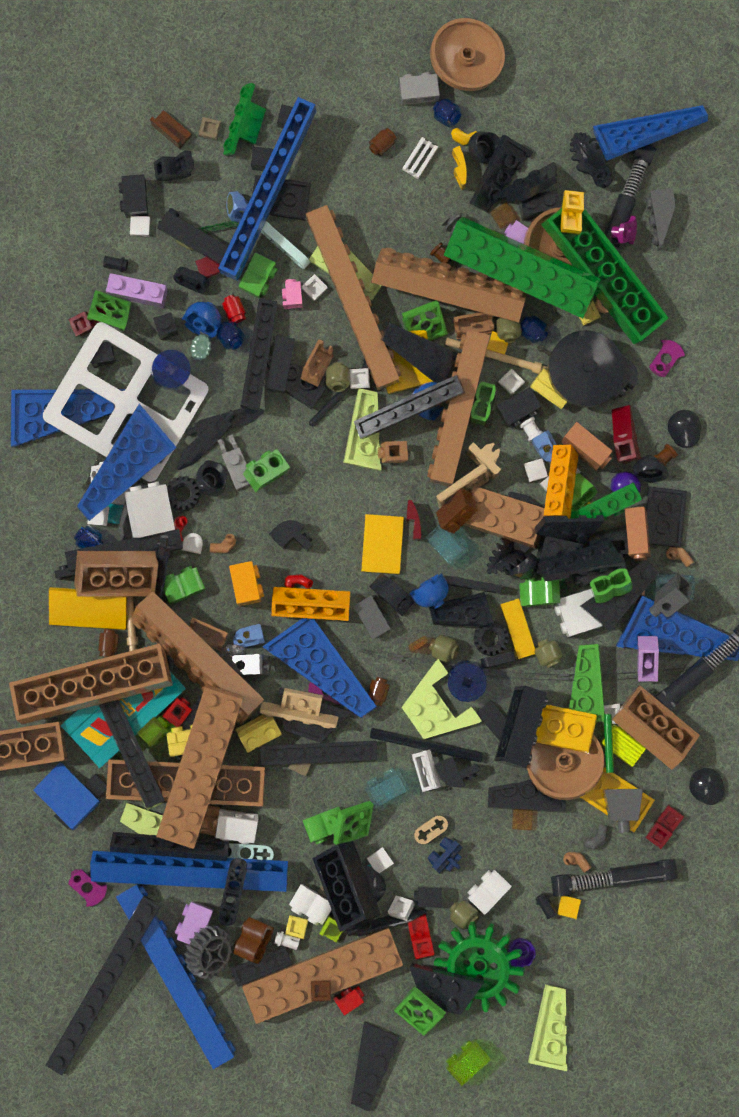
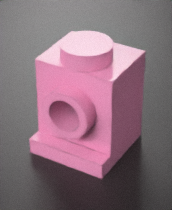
M295 279L286 280V288L282 289L283 300H287L283 301L284 309L303 308L300 281L297 282Z

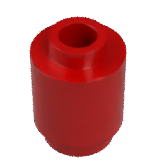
M234 294L225 297L222 306L228 320L232 324L244 321L246 319V312L240 297H235Z

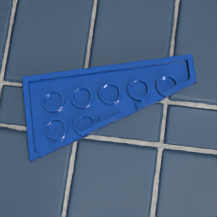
M703 105L595 125L593 126V132L606 161L707 122L708 114Z
M74 389L61 414L74 423L81 425L111 415L115 405L90 389ZM11 390V447L61 431L43 419V412L56 390Z
M140 403L77 505V508L89 521L177 448Z
M641 594L616 646L638 649V636H657L659 652L708 657V655H711L710 652L713 653V650L721 646V643L724 644L723 641L726 642V639H729L731 635L679 611H676L670 617H666L663 613L655 617L649 611V608L654 605V600ZM739 646L737 647L738 649H735V652L732 651V654L730 653V656L724 659L738 661Z
M302 618L263 646L268 652L358 717L363 718L377 708L314 619Z

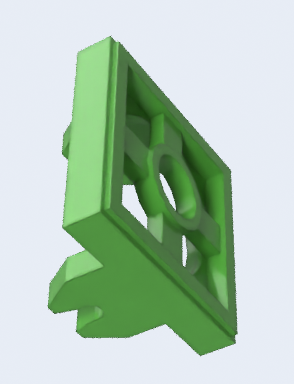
M95 290L87 320L91 321L94 319L118 327V330L123 331L127 325L132 302ZM106 306H111L115 310H109ZM96 307L103 309L106 315L99 313ZM119 314L122 317L118 319L112 317V315Z
M437 300L402 313V321L407 331L426 330L429 341L448 334ZM425 312H433L435 318L430 319L426 317ZM419 315L420 321L417 325L411 327L414 317ZM424 321H430V326L427 329L421 328V324ZM438 324L435 330L431 332L430 330L433 328V325Z
M371 801L340 810L338 815L331 814L328 816L331 821H328L327 824L335 834L333 841L335 845L368 836L374 806ZM353 815V819L348 824H345V820ZM358 821V825L352 829V825ZM350 830V834H343L344 831Z
M415 986L394 1010L423 1036L446 1014L444 1010ZM411 1000H419L423 1005L415 1006ZM427 1009L433 1012L432 1019L427 1016ZM414 1010L421 1011L423 1017L418 1016Z

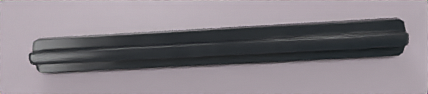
M372 728L370 731V738L421 750H430L431 752L475 762H481L483 758L482 752L375 728Z

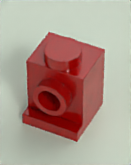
M176 698L161 716L175 727H179L192 709L188 707L190 703L184 698ZM179 707L180 713L174 714V708Z
M357 986L352 990L348 987L342 991L340 998L337 995L333 997L345 1016L364 1003L362 997L365 995L361 988Z

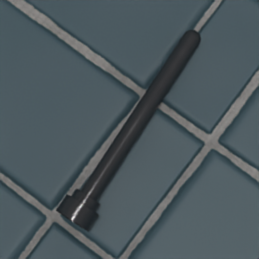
M364 359L360 369L368 368ZM351 385L343 392H337L309 421V425L314 427L348 393Z

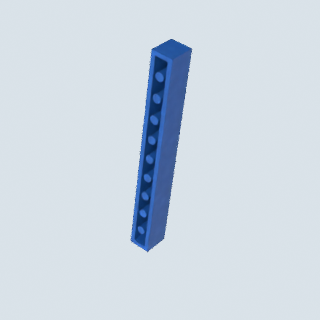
M297 98L219 265L220 274L236 281L239 280L317 112L315 104L302 98Z
M93 851L90 863L91 882L224 889L230 862L235 858H227V861ZM244 859L247 863V872L243 890L286 892L288 861ZM240 866L236 867L235 874L239 875ZM231 881L229 883L232 887H238L240 885L237 881Z
M139 884L116 896L129 920L144 895L149 896L144 886L140 887ZM155 916L141 942L209 1063L215 1069L235 1056V1046L231 1040L227 1041L224 1034L226 1031L221 1023L217 1024L214 1018L216 1016L214 1009L211 1005L208 1007L204 1001L207 999L205 993L201 988L198 990L195 982H197L196 977L191 971H187L184 956L182 954L178 955L175 949L177 948L173 937L169 938L165 932L168 930L163 920L159 921L157 916Z

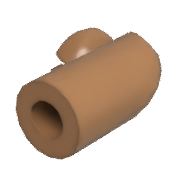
M227 534L221 543H210V553H228L236 544L235 536Z
M671 547L666 552L668 559L681 560L686 567L694 562L684 548Z
M568 852L564 855L563 862L566 865H579L584 873L591 868V865L579 852Z

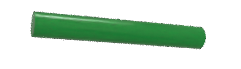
M604 714L606 773H614L612 714Z

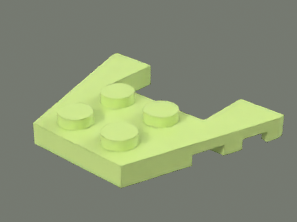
M439 659L435 661L402 706V709L423 739L481 722L472 706L455 718L432 685L448 674Z

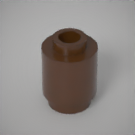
M389 128L382 129L369 141V149L374 155L382 156L395 144L394 141L397 137Z
M104 629V633L99 634L98 651H100V656L110 657L117 653L119 634H115V630Z
M376 677V680L372 679L368 691L369 697L377 706H382L383 702L386 701L390 684H387L388 680Z

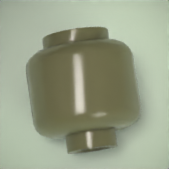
M504 318L497 320V336L501 340H505L506 343H512L521 336V320L519 322Z
M340 362L329 366L326 369L327 387L334 392H343L350 385V369Z
M439 635L436 639H432L429 650H432L431 654L434 659L448 663L456 659L459 646L455 639Z
M547 638L537 643L539 647L535 649L534 653L541 666L550 668L561 662L560 659L563 657V654L555 640L549 641Z
M466 900L460 903L455 902L449 910L452 912L450 920L462 930L467 929L472 921H475L476 924L479 919L477 908Z

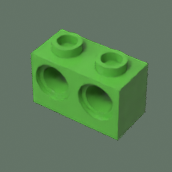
M278 449L273 452L269 450L261 455V459L257 462L255 460L249 462L245 466L246 470L243 475L254 491L258 492L286 474L290 466ZM269 462H274L276 467H272ZM254 471L260 472L262 477L256 476Z

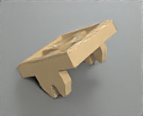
M472 443L468 448L467 455L478 466L484 463L488 469L489 477L495 479L501 471L495 464L499 457L500 449L492 452L494 443L487 444L482 449L475 443Z

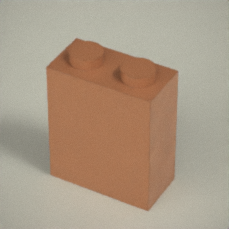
M578 422L573 425L561 441L563 445H572L579 454V458L595 471L599 467L603 469L612 458L609 456L612 450Z
M645 507L625 508L629 556L631 559H635V562L647 561V558L651 557L647 511Z

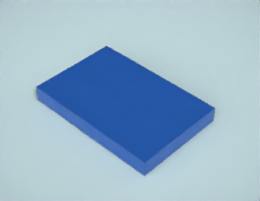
M59 762L34 789V792L71 830H75L100 803L97 797L62 762Z

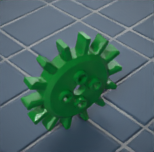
M475 921L470 922L468 927L470 936L465 938L456 927L453 928L451 934L457 944L452 946L442 940L438 947L450 954L448 959L436 958L434 966L446 967L448 972L477 978L478 974L482 975L484 984L476 993L474 999H481L484 1012L489 1011V998L493 996L504 1007L507 1004V998L502 993V989L505 987L516 994L520 989L518 984L509 980L510 975L523 976L525 973V968L511 966V960L521 956V949L507 952L504 946L508 944L511 935L507 933L500 941L492 938L494 932V924L492 923L487 927L485 935H478ZM478 948H483L485 952L480 953ZM464 960H469L470 964L466 965ZM475 962H484L485 968L482 970L477 969ZM491 963H496L498 967L493 968ZM473 999L465 1008V1010H469V1008L472 1006Z

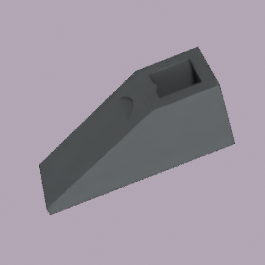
M673 188L650 191L646 198V207L651 212L649 225L654 229L652 242L653 245H656L657 250H660L664 243L676 207Z

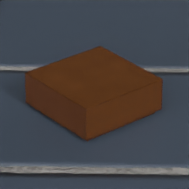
M331 980L311 981V1001H331Z

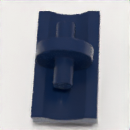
M445 837L441 841L440 846L446 851L441 856L435 851L428 856V860L433 865L432 868L439 874L444 869L450 872L454 866L458 870L461 868L457 863L462 858L458 853L463 847L456 841L453 842Z

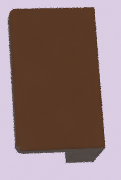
M164 110L156 119L154 117L150 119L151 125L179 149L192 136L187 129Z

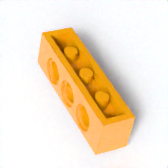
M553 445L544 516H567L570 519L579 454L572 445Z
M273 587L271 616L349 621L350 591Z

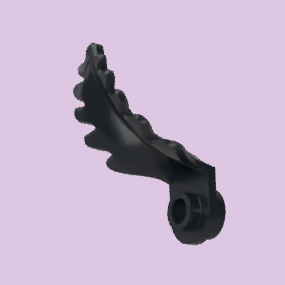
M575 133L571 139L573 142L570 143L572 147L570 152L576 153L571 159L579 161V164L576 166L577 170L591 175L597 187H608L612 183L613 178L609 167L605 163V157L601 148L596 150L597 141L594 140L590 143L591 137L589 135L586 137V133Z
M501 537L500 540L503 545L496 543L499 551H492L495 557H489L491 563H487V574H497V570L503 573L504 567L510 570V563L516 567L518 565L517 560L520 562L525 560L523 554L531 547Z

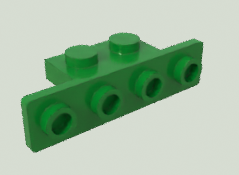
M254 83L244 85L240 91V101L234 110L235 117L229 126L230 133L223 145V155L225 156L235 153L239 139L252 145L256 144L266 109L251 102L255 88Z
M631 483L571 512L570 519H576L579 515H586L587 518H596V515H603L606 521L608 516L612 514L617 516L625 511L624 508L641 501L642 497L635 483Z

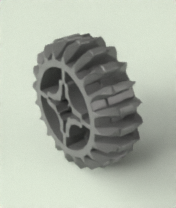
M206 925L205 928L199 929V933L194 932V938H189L191 942L186 946L188 951L184 953L187 957L184 960L187 968L193 975L202 979H212L213 976L218 977L219 971L224 972V967L229 966L228 960L232 959L230 956L234 951L232 949L234 944L231 941L232 937L226 930L218 926Z

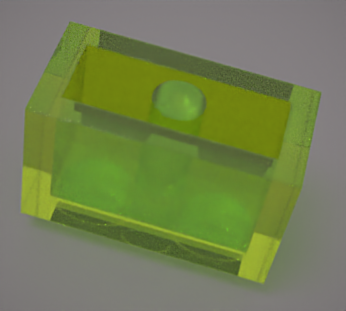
M153 717L137 734L150 747H155L170 732L168 729L170 724L163 717Z
M475 1039L472 1042L470 1040L466 1041L461 1046L462 1051L458 1055L454 1053L446 1060L448 1063L445 1066L446 1069L461 1086L491 1060L490 1056Z

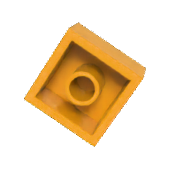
M252 561L230 565L229 568L237 605L240 607L261 602V597H264L261 584L257 582V579L260 578L257 565H254Z

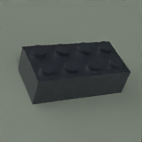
M515 686L494 761L520 768H526L532 760L531 749L537 742L536 731L541 726L543 719L541 713L548 702L547 692L529 686Z
M354 841L337 844L312 858L340 932L356 928L381 915Z

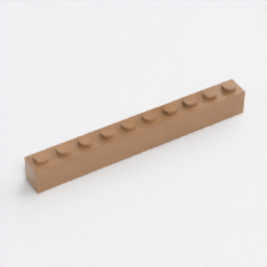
M326 205L306 213L308 224L377 390L379 391L399 383L401 372L397 365L394 366L391 360L394 359L391 349H387L385 343L381 341L384 332L383 330L379 331L377 324H380L376 313L372 314L371 300L369 296L365 297L364 283L361 278L358 279L356 276V272H358L356 264L349 259L348 255H351L348 245H344L341 240L344 236L341 228H336L334 223L336 217L333 210H329Z

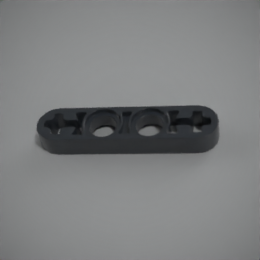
M241 858L233 859L228 869L219 911V922L225 926L233 925L238 913L247 872V863ZM237 866H240L239 875L235 874ZM231 881H237L240 885L238 887H232L229 883ZM233 897L236 899V902L229 903L226 901V898ZM227 909L231 910L229 918L225 917Z

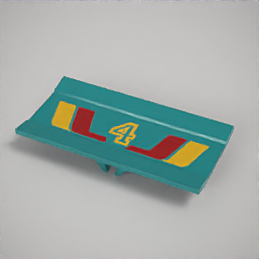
M171 672L172 686L118 699L135 736L186 690ZM99 705L77 710L61 725L99 769L119 752Z

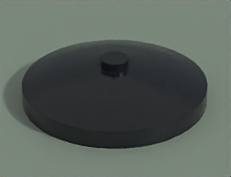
M581 330L568 334L553 348L548 360V376L553 389L562 399L575 406L593 407L606 402L618 391L624 378V361L620 350L608 337L595 331Z

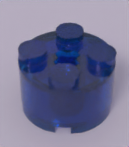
M165 350L159 353L151 366L153 381L165 390L180 388L190 375L189 360L182 352L177 350ZM169 366L175 368L172 375L169 371H166Z
M464 660L456 663L451 668L448 674V687L451 694L459 701H475L486 690V675L479 664ZM465 677L472 679L469 685L463 683Z

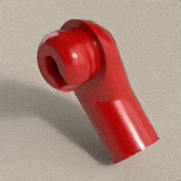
M178 516L174 520L175 530L179 529L181 541L183 542L181 532L187 525L188 519L185 516Z
M302 574L288 575L284 583L286 588H294L295 584H300L310 589L313 585V581Z

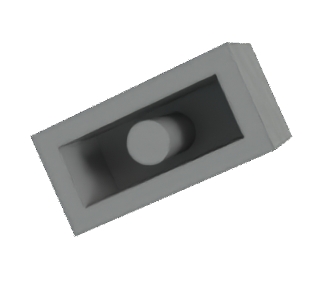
M425 72L419 76L406 74L403 77H399L401 105L439 101L437 74Z

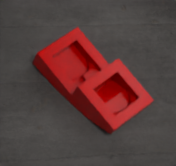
M426 914L407 922L415 959L435 955Z

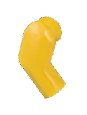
M455 128L452 130L451 135L457 143L468 145L470 137L477 131L466 134L459 128Z

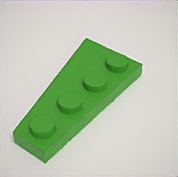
M599 644L579 645L569 709L597 715L596 722H603L605 707Z

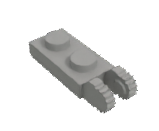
M232 434L229 435V441L234 450L227 452L222 439H219L218 443L234 486L238 490L250 484L243 475L246 470V462Z

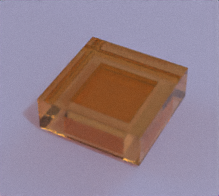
M507 203L490 212L500 229L516 220Z
M424 635L408 645V648L411 652H414L427 644L428 640Z
M513 810L512 829L532 830L533 811Z

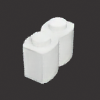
M488 870L481 877L483 882L479 886L475 884L467 892L469 894L468 899L484 915L512 887L495 870L492 872Z
M304 884L300 885L289 904L292 906L291 910L300 916L302 913L309 917L308 921L317 926L319 923L323 925L331 911L328 899Z

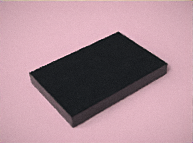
M255 175L253 192L260 180V175ZM285 179L269 215L306 221L311 183Z
M648 487L646 511L650 544L681 548L687 491Z

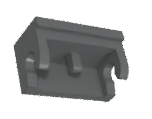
M371 595L354 605L372 640L393 629L375 595Z

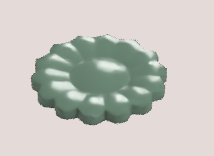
M200 334L192 340L190 352L195 360L202 361L210 354L211 342L210 338L206 335Z

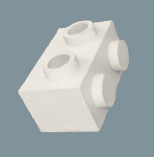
M220 809L215 838H219L222 841H239L242 844L254 843L258 814Z

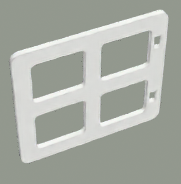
M100 322L94 326L44 410L43 419L107 457L113 447L111 440L127 414H133L140 403L173 444L177 446L208 393V386L203 381L116 329ZM104 340L109 341L141 361V365L125 391H120L87 370L88 365ZM153 370L161 372L190 390L189 397L173 421L137 400V396ZM78 384L85 386L115 405V409L99 435L91 433L61 414L63 407ZM191 400L196 402V404L189 413L185 408ZM172 452L141 478L148 482L155 481Z

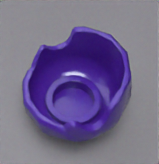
M623 471L617 473L612 478L610 488L614 492L624 486L635 483L640 493L641 483L634 474Z
M517 938L511 941L506 949L507 952L521 949L522 951L519 958L511 960V966H530L536 956V950L532 942L524 938Z

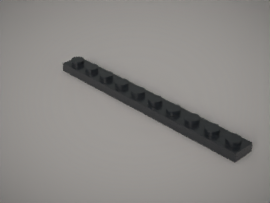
M145 895L142 897L45 1066L61 1076L65 1073L160 909V904Z

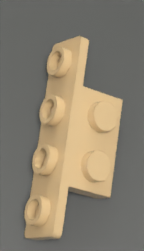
M288 688L284 689L281 705L262 702L260 713L268 717L277 716L288 721L297 720L308 725H321L324 728H336L338 716L320 713L323 695Z

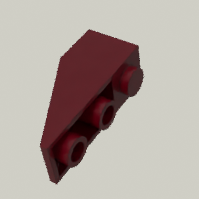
M627 405L612 409L613 437L617 461L623 465L636 462L641 456L631 406Z

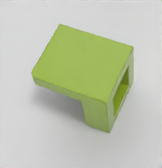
M330 915L319 932L320 935H324L334 942L338 941L342 933L338 929L335 918Z

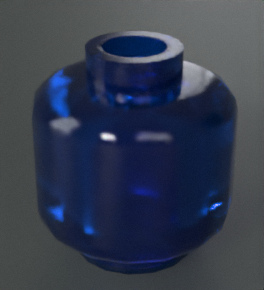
M449 99L438 101L433 107L434 119L446 127L456 125L461 118L460 107Z
M527 316L521 322V336L531 343L542 342L547 337V324L537 316Z
M223 322L216 334L217 339L226 349L236 350L244 343L245 334L235 322Z
M90 525L81 526L74 536L76 540L75 545L79 549L103 544L101 541L102 533Z

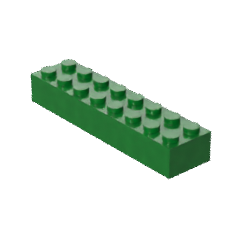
M561 207L541 225L574 267L602 279L595 295L633 344L641 342L664 323L668 316L585 208L582 212L581 233L561 232Z
M465 217L457 221L443 255L582 319L587 314L602 280Z

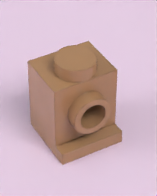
M407 441L384 442L380 444L381 447H378L377 454L378 458L382 459V463H404L408 460ZM389 450L393 453L392 457L389 454Z

